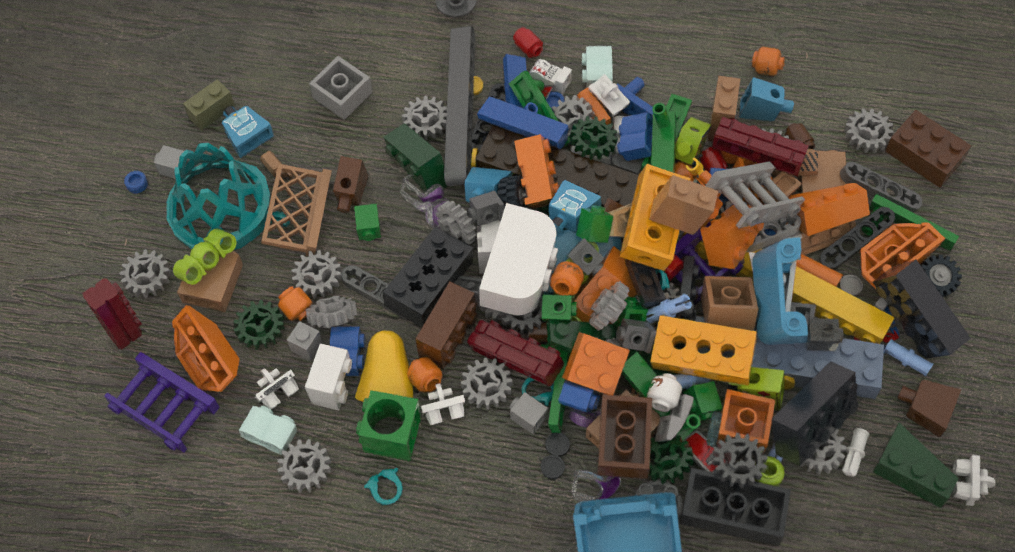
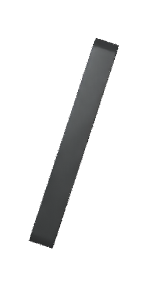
M473 26L451 28L444 165V177L447 186L465 185V180L471 170L475 32Z

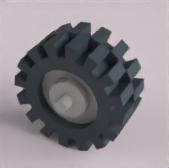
M521 175L500 179L498 195H500V199L504 204V209L506 203L529 209L525 205L524 198H527L525 187L521 183V179H523Z
M934 255L920 265L941 296L947 297L960 286L961 282L959 280L962 278V274H958L961 269L960 266L957 268L954 266L957 263L955 260L949 261L951 257L946 256L943 258V255L936 257Z

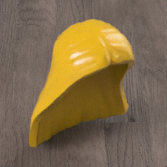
M386 330L379 331L370 339L364 368L355 395L357 400L364 402L365 398H369L371 390L413 398V384L407 376L409 363L402 338L397 333Z

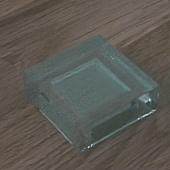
M712 413L706 443L709 446H716L722 413Z

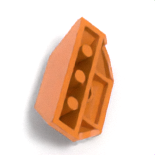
M930 223L893 224L861 248V274L876 289L872 282L892 266L915 259L919 264H922L945 238Z
M615 246L609 250L601 261L604 266L595 275L591 273L587 282L575 294L573 302H577V317L582 322H589L590 316L594 312L591 309L593 303L605 288L610 290L611 286H614L616 282L620 281L629 288L627 293L629 297H635L637 294L625 260L619 257L621 251Z
M186 305L172 321V326L175 328L174 344L176 356L197 388L222 392L237 376L240 359L218 326L191 306Z

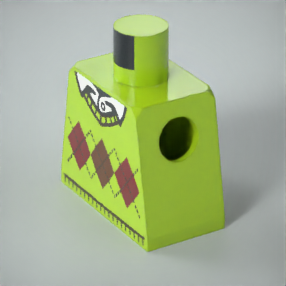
M752 367L748 386L729 382L728 389L775 399L774 410L780 411L785 391L784 370Z

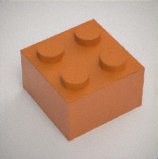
M579 332L562 378L604 394L613 395L629 350Z
M727 389L715 444L718 445L720 440L725 442L726 435H730L732 439H735L736 433H739L740 437L744 439L746 434H749V441L752 442L757 439L758 443L756 446L758 448L764 447L766 450L775 399Z

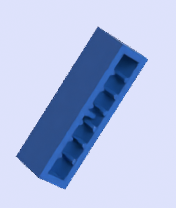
M490 96L477 113L478 118L482 121L526 137L541 134L545 139L549 140L550 146L561 149L568 141L569 125Z

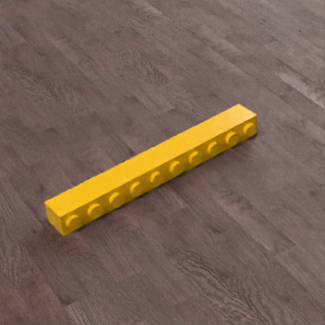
M700 241L695 246V252L702 259H707L704 243ZM746 252L744 267L736 276L750 277L754 284L749 252ZM796 266L792 302L816 305L814 316L818 317L821 322L831 324L839 328L842 333L852 335L861 341L881 344L895 317Z

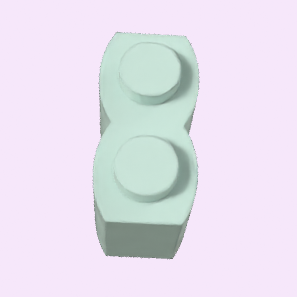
M586 46V53H582V66H586V70H582V83H587V88L604 74L613 82L612 46Z
M253 406L239 432L244 439L282 455V450L286 451L289 444L297 433V428L294 420L290 417L273 415V411L265 406H260V408Z

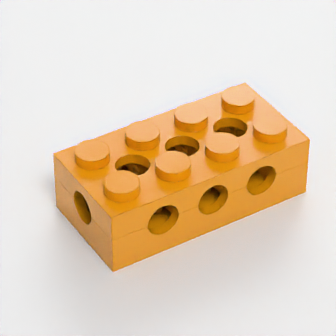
M646 164L638 176L619 257L662 271L673 261L679 230L649 220L655 197L672 175L689 181L691 178Z
M660 315L651 365L653 369L748 386L757 332ZM678 343L686 345L683 349L674 348ZM702 347H707L710 349V351L705 354L698 352V350ZM727 351L734 353L730 358L722 356Z

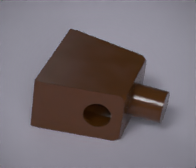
M344 156L340 157L333 192L338 201L336 210L339 212L349 213L351 204L359 205L369 176L363 160Z
M921 380L916 391L902 386L897 399L910 404L906 413L907 418L936 436L941 437L947 429L961 390L928 380Z

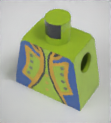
M691 117L682 127L675 147V159L691 165L696 164L692 158L699 160L711 124Z

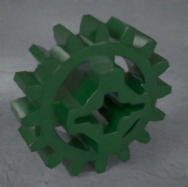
M586 116L585 121L578 119L577 124H573L569 135L571 139L570 145L575 146V152H582L581 157L589 155L590 160H592L594 156H597L601 160L602 155L609 157L610 152H614L618 137H616L617 130H612L613 124L606 125V119L598 121V117L595 116L594 120H591L589 116Z
M260 300L258 305L250 301L251 307L248 308L243 305L244 312L236 313L239 320H233V324L236 327L233 330L235 335L238 336L239 342H244L247 348L253 344L255 350H258L260 345L267 349L269 342L274 345L276 344L275 337H282L280 330L285 329L284 317L280 314L278 306L273 308L270 301L266 305H264L263 300Z
M680 435L675 439L672 438L662 442L655 441L651 437L648 476L651 475L653 482L659 478L662 484H665L668 479L674 484L676 477L683 480V472L690 473L689 465H694L692 448L689 447L688 441L682 442ZM679 451L683 454L682 458L679 456ZM651 459H654V466L651 464Z

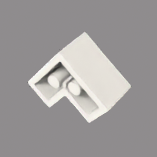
M319 344L305 385L313 405L339 411L341 404H345L348 390H346L345 381L343 380L345 374L349 373L352 367V359H350L348 350Z

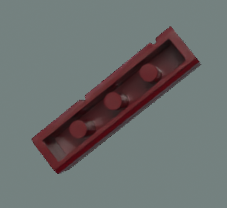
M725 117L721 119L712 144V148L756 163L771 162L775 169L797 177L809 145L804 144L800 140H791L782 137L779 133H770L761 130L758 126H749L740 123L734 118L728 119Z
M103 278L95 284V287H90L83 292V298L118 349H124L130 344V341H135L142 336L139 328L142 323L116 282L111 284L108 279Z
M480 320L475 327V331L472 332L467 340L472 351L491 360L497 359L498 363H504L506 367L549 387L552 386L557 378V374L559 375L564 366L560 352L555 348L549 346L545 349L535 339H523L517 331L513 329L506 331L493 320H490L489 323Z

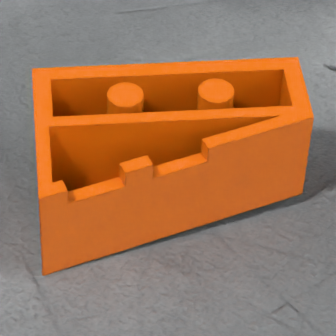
M539 134L514 141L519 168L521 167L523 176L521 183L525 187L527 198H524L525 205L533 209L549 205L559 189V184L555 183L553 175L556 174L553 161L549 160L548 153L551 152L549 140Z
M848 183L842 186L794 194L788 197L789 199L797 197L805 199L797 215L801 219L799 230L807 236L870 215L867 190L857 183Z
M732 205L721 213L720 219H713L709 227L701 228L700 231L709 265L735 269L739 262L743 260L748 248L754 243V239L759 231L763 229L764 223L756 224L752 227L738 228L736 224L743 215Z

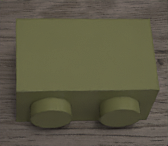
M218 79L183 103L188 118L201 131L223 116V111L227 107H235L231 92Z

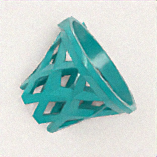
M200 143L195 152L186 149L180 155L178 167H175L176 182L167 199V221L175 237L192 249L196 244L204 242V238L197 236L191 222L201 218L211 227L208 234L217 228L225 231L220 225L226 215L239 217V230L230 233L236 238L234 250L244 247L258 237L264 230L271 200L266 178L256 166L236 161L224 147L220 146L218 149L210 143ZM205 150H206V151L212 153V155H207V154H203V153H204ZM212 168H229L232 181L223 179L219 185L218 195L207 188L201 189L198 197H196L191 188L186 184L195 175ZM244 172H246L256 184H252ZM239 174L245 178L247 183L241 182ZM228 189L234 190L237 193L239 207L227 202ZM184 194L192 205L187 212L184 206ZM254 195L258 204L255 213L245 211V196ZM206 199L217 206L213 219L203 210ZM177 202L181 204L184 215L179 221L176 218ZM275 211L272 213L277 222L287 217L283 212ZM290 220L281 226L287 227L290 224ZM186 225H188V227H189L191 233L188 232V231H187L186 229H184L183 227L186 226Z

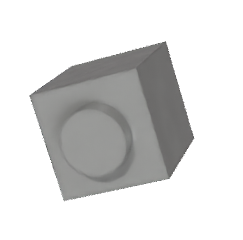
M163 145L160 152L154 158V164L158 173L175 179V167H178L179 157L184 151Z
M300 321L287 339L291 352L309 361L317 353L319 344H323L320 332Z
M525 392L520 398L516 397L509 407L511 420L533 435L548 417V408Z

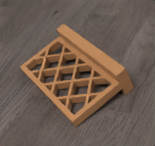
M278 164L261 244L305 252L307 257L309 256V251L315 255L332 170L323 169L322 172ZM281 172L291 173L294 179L285 183L281 178ZM306 177L317 178L316 183L310 187H307L302 179ZM298 182L303 191L294 195L289 187ZM285 189L290 198L281 202L276 195ZM307 194L312 202L303 206L298 198ZM294 201L299 210L290 214L285 206ZM281 208L287 217L277 222L272 213ZM303 213L308 222L299 226L294 217ZM290 220L296 229L286 234L280 225ZM275 228L282 235L277 240L267 238L268 232ZM299 232L304 239L303 245L293 243L290 237Z

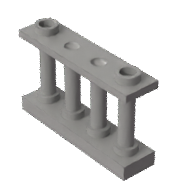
M771 162L716 171L705 185L717 190L720 194L723 193L743 215L736 224L738 228L752 227L756 224L789 216L793 217L801 210L800 206L805 201L803 197L789 199L770 179V174L775 169ZM761 185H764L779 202H776ZM748 188H751L758 195V197L765 203V205H763ZM737 190L752 208H749L734 191Z

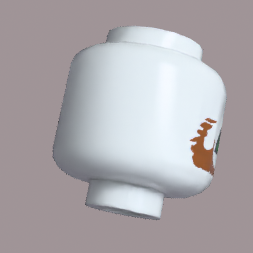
M665 373L652 379L647 398H652V407L654 409L668 412L670 409L677 407L682 386L676 381L677 378L675 376Z

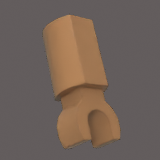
M268 151L261 156L260 161L276 177L278 164L282 163L272 151ZM281 172V178L288 177L290 180L293 179L291 173Z

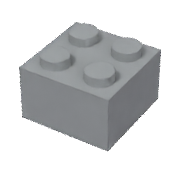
M339 56L309 83L313 99L343 120L372 93L370 77Z

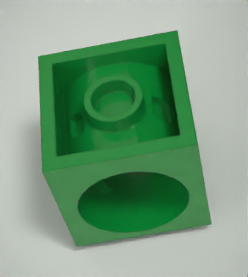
M371 390L369 398H365L363 402L362 412H365L363 420L358 421L356 435L359 436V443L362 445L363 452L411 461L422 418L419 400ZM387 417H396L403 422V425L391 434H380L374 430L375 425Z

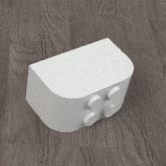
M506 203L479 288L480 306L512 315H524L530 313L539 305L543 292H548L551 273L555 269L558 248H555L556 228L553 221L547 215Z

